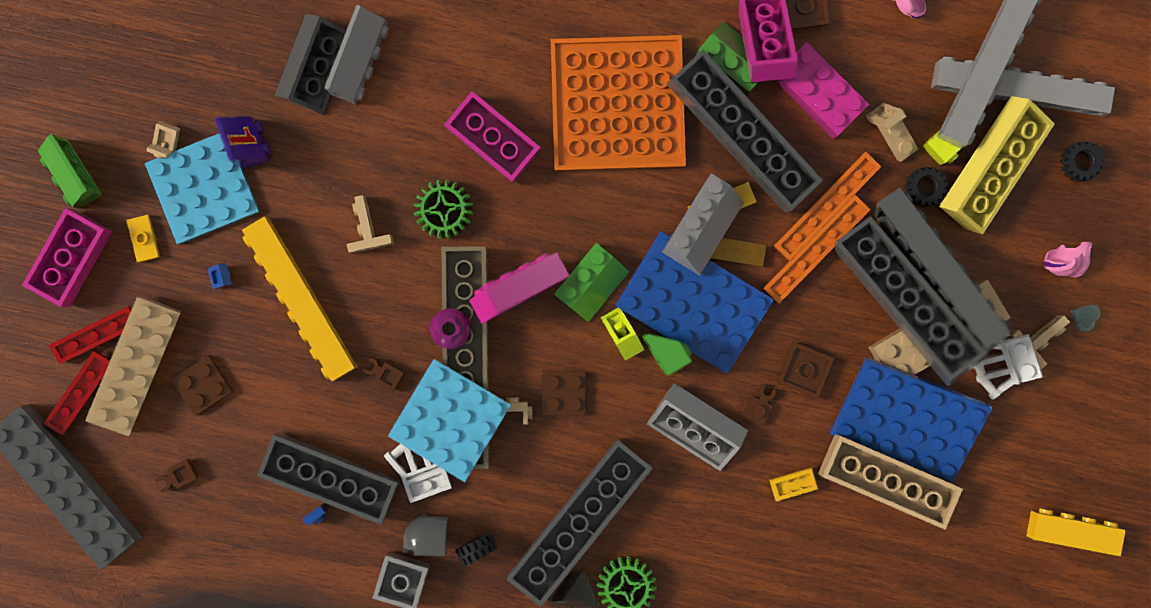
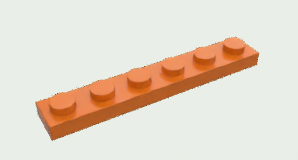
M864 152L777 241L774 247L790 261L881 166L867 152Z
M854 195L763 287V290L777 304H780L835 247V242L846 235L870 209Z

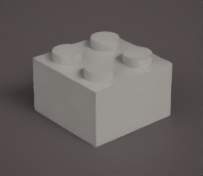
M389 551L385 555L373 599L402 608H417L431 564Z

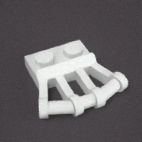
M1029 334L1004 340L993 348L1002 349V353L987 356L974 367L977 373V382L981 383L989 392L988 396L992 400L1014 384L1018 385L1022 382L1042 378L1043 376ZM1002 360L1006 361L1007 367L988 372L984 369V365ZM1008 374L1011 376L998 387H995L989 380Z
M399 444L393 451L387 452L384 455L386 460L401 476L410 503L452 488L447 471L432 464V462L425 458L423 459L426 467L418 469L412 451L402 444ZM404 452L411 469L409 473L396 460Z

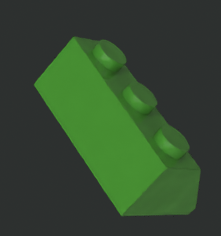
M723 21L701 46L697 54L704 50L743 94L747 96L758 82L750 81L743 37Z
M50 134L38 150L41 156L40 162L52 173L51 179L63 191L64 201L69 206L81 209L102 196L69 140Z
M595 243L554 295L589 322L629 271L611 254Z
M649 334L641 336L664 374L670 375L691 362L689 356L692 353L685 343Z

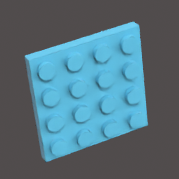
M220 133L174 151L168 158H157L145 163L178 245L260 213L243 168L229 161Z
M433 359L388 437L465 482L511 404Z

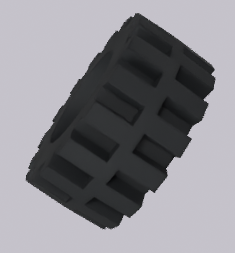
M1090 141L1072 144L1061 155L1063 159H1060V163L1063 164L1061 170H1065L1064 175L1066 177L1069 176L1070 180H1076V182L1087 181L1097 177L1103 171L1101 168L1105 166V163H1102L1105 160V156L1101 155L1103 153L1102 149H1098L1099 146L1092 144ZM1080 152L1085 153L1090 160V166L1085 171L1080 170L1075 164V157Z
M923 167L915 170L908 176L907 183H905V192L911 196L913 204L920 205V207H929L939 203L944 198V195L947 193L946 187H948V183L945 182L946 177L942 176L940 170L937 171L934 167ZM922 178H929L934 183L935 189L930 196H924L918 191V182Z
M488 532L457 548L455 552L462 566H466L498 549L491 533Z

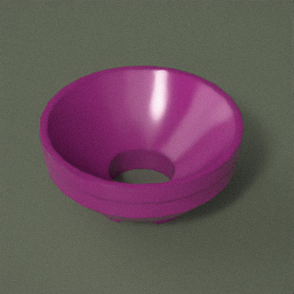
M448 308L439 311L433 317L430 324L432 339L437 345L446 349L462 346L470 335V322L467 316L457 309ZM446 322H452L456 327L455 333L450 336L444 334L442 330Z

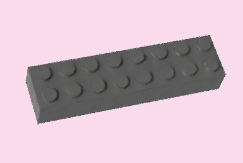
M704 50L699 52L667 83L669 88L784 213L792 211L823 181Z
M901 188L895 190L877 202L874 217L902 254L984 350L989 352L1001 344L1010 334L1008 330L1009 325L994 312L995 307L992 302L984 299L979 285L975 281L971 282L966 275L967 270L965 267L955 261L950 247L942 244L937 230L934 227L930 228L926 223L927 219L924 213L913 206L911 196L907 192H903Z
M871 216L835 242L834 251L947 386L951 385L985 359L988 353Z
M31 404L18 407L0 423L1 453L98 568L102 570L110 566L141 540L143 536L56 433L43 424L45 420Z
M617 438L507 574L506 580L542 607L652 470V466Z

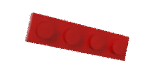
M129 305L49 344L58 363L61 364L121 335L131 313V306Z
M94 350L43 424L63 435L105 375L110 359Z

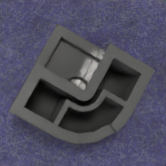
M428 513L412 519L404 532L403 553L414 551V555L445 556L447 553V536L450 531L448 517L428 516Z

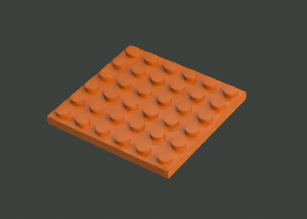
M682 35L551 39L555 171L686 167L684 103L667 85L683 68Z

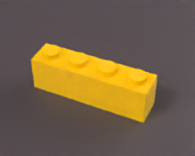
M1039 508V512L1031 511L1027 537L1033 540L1121 556L1126 530L1118 528V523L1104 521V524L1096 523V519L1082 517V520L1074 519L1075 515L1061 512L1060 516L1053 515V511Z

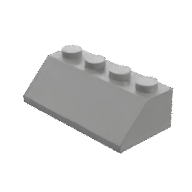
M356 5L325 85V89L332 96L356 105L358 100L361 101L364 97V84L372 76L373 68L371 66L374 59H378L381 52V47H379L381 40L386 39L389 31L385 19L359 5Z
M711 173L662 253L700 275L743 205V201L731 185Z
M675 383L664 395L647 422V425L719 471L741 448L748 432L747 429Z

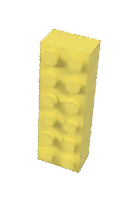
M1011 96L939 207L966 230L983 235L1053 128L1054 123L1030 99Z

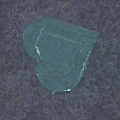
M1086 305L1071 310L1076 328L1081 332L1091 331L1095 326V321L1101 315L1100 309L1095 305Z

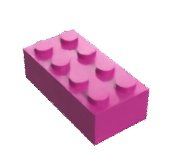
M739 0L738 15L750 81L758 82L795 78L798 60L786 0Z
M806 42L796 52L798 63L795 78L775 81L834 139L869 104Z
M471 91L444 124L448 131L513 184L541 151L539 145L473 91Z
M65 208L22 286L59 307H71L113 231L76 210Z
M557 252L551 256L545 253L536 258L535 261L520 266L514 272L510 271L501 276L500 279L483 285L482 288L474 292L476 296L469 301L483 324L555 286L570 275Z

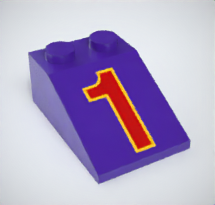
M251 116L214 118L230 162L248 169L270 161L269 154H271V150L267 141H263L261 134L264 133L260 121H256Z

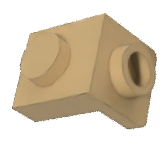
M161 121L156 123L153 142L147 147V152L152 153L157 158H168L171 156L172 152L176 151L180 128Z
M507 397L506 402L511 404L508 411H523V425L528 424V419L533 417L532 406H528V401H519V397Z

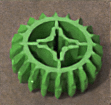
M437 180L436 188L430 182L428 185L431 190L428 192L425 188H422V192L426 195L424 197L417 195L416 198L422 202L421 204L414 203V207L420 208V211L414 212V215L422 216V218L417 220V224L425 223L422 227L424 232L431 228L430 236H433L438 231L437 238L441 239L443 232H445L446 238L450 239V231H453L454 235L458 236V227L463 231L466 230L462 225L463 221L470 224L471 221L465 217L466 215H473L472 211L467 210V208L473 207V203L465 202L470 198V195L462 196L465 188L462 187L457 191L458 183L454 182L452 187H450V181L446 180L445 185L442 186L441 181ZM444 192L456 195L460 203H448ZM438 194L437 204L426 209L431 197ZM442 202L446 207H450L449 211H446L445 217L440 211H437ZM461 210L458 220L450 225V215ZM427 216H440L443 227L433 225Z
M627 556L626 562L623 563L622 558L618 557L619 564L616 565L613 560L610 561L612 569L607 566L603 567L607 575L600 573L599 578L604 581L597 582V587L604 588L598 591L599 596H605L601 600L602 604L610 602L607 608H613L614 606L616 608H643L642 604L650 607L651 604L647 598H655V595L650 591H656L657 587L651 585V583L656 581V578L648 577L653 573L652 569L644 571L647 566L645 562L638 566L639 558H635L634 562L631 563V557ZM626 570L636 571L643 579L630 578ZM620 571V581L609 587L611 578ZM624 577H626L629 585H633V587L630 586V596H628L624 587L621 588V586H624L623 583H625ZM645 585L643 594L634 601V592L640 589V586ZM611 594L624 595L628 603L616 600Z

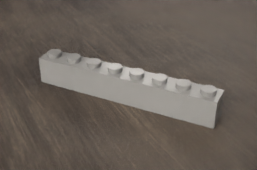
M1042 0L1003 1L937 135L938 138L960 149L972 143L976 135L974 130L977 125L982 123L986 115L983 111L986 105H990L995 97L993 91L996 85L999 86L1004 79L1005 73H1003L1006 65L1009 66L1015 56L1013 50L1023 40L1025 34L1022 32L1034 17L1032 13L1034 7L1038 6Z
M943 57V59L935 63L931 89L958 93L974 61L958 62L956 58ZM1010 67L1007 70H1003V73H1005L1004 79L999 86L996 85L993 91L995 93L994 99L1008 101L1011 96L1030 99L1039 107L1103 117L1111 114L1115 87H1109L1105 82L1085 83L1086 80L1081 78L1067 80L1062 75L1043 76V73L1039 71L1024 73L1019 68Z

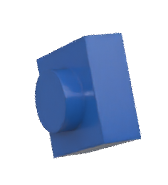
M226 263L208 268L213 290L231 284V275Z
M323 503L302 520L307 526L311 523L317 525L326 518L324 513L329 509Z

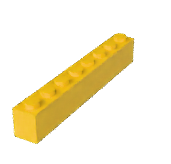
M264 216L242 229L245 235L242 237L249 248H253L256 253L254 259L258 265L265 268L267 272L265 277L270 285H275L278 290L276 295L282 304L285 303L289 311L287 314L293 323L297 322L301 330L298 332L303 341H308L310 344V353L316 361L319 360L323 366L321 371L327 380L336 381L358 368L270 218Z

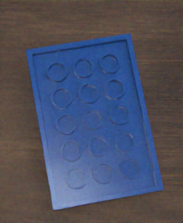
M660 231L615 306L667 338L685 343L692 353L728 374L774 299L710 260L700 275L696 274L662 253L671 236Z
M865 357L834 421L830 435L835 436L837 434L897 461L953 482L988 418L992 407L977 399Z

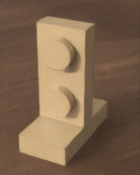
M882 103L865 115L870 123L878 126L898 161H903L918 150L902 121L906 117L902 109Z
M363 195L354 197L355 203H352L355 216H358L360 224L357 225L359 236L363 237L364 240L347 244L348 253L353 254L393 245V236L390 234L375 237L366 197Z
M1064 315L1055 316L1030 337L1041 369L1047 363L1036 350L1044 349L1049 344V339L1053 336H1059L1066 330L1065 326L1070 322ZM1012 330L1007 338L1011 339L1023 336L1020 330Z

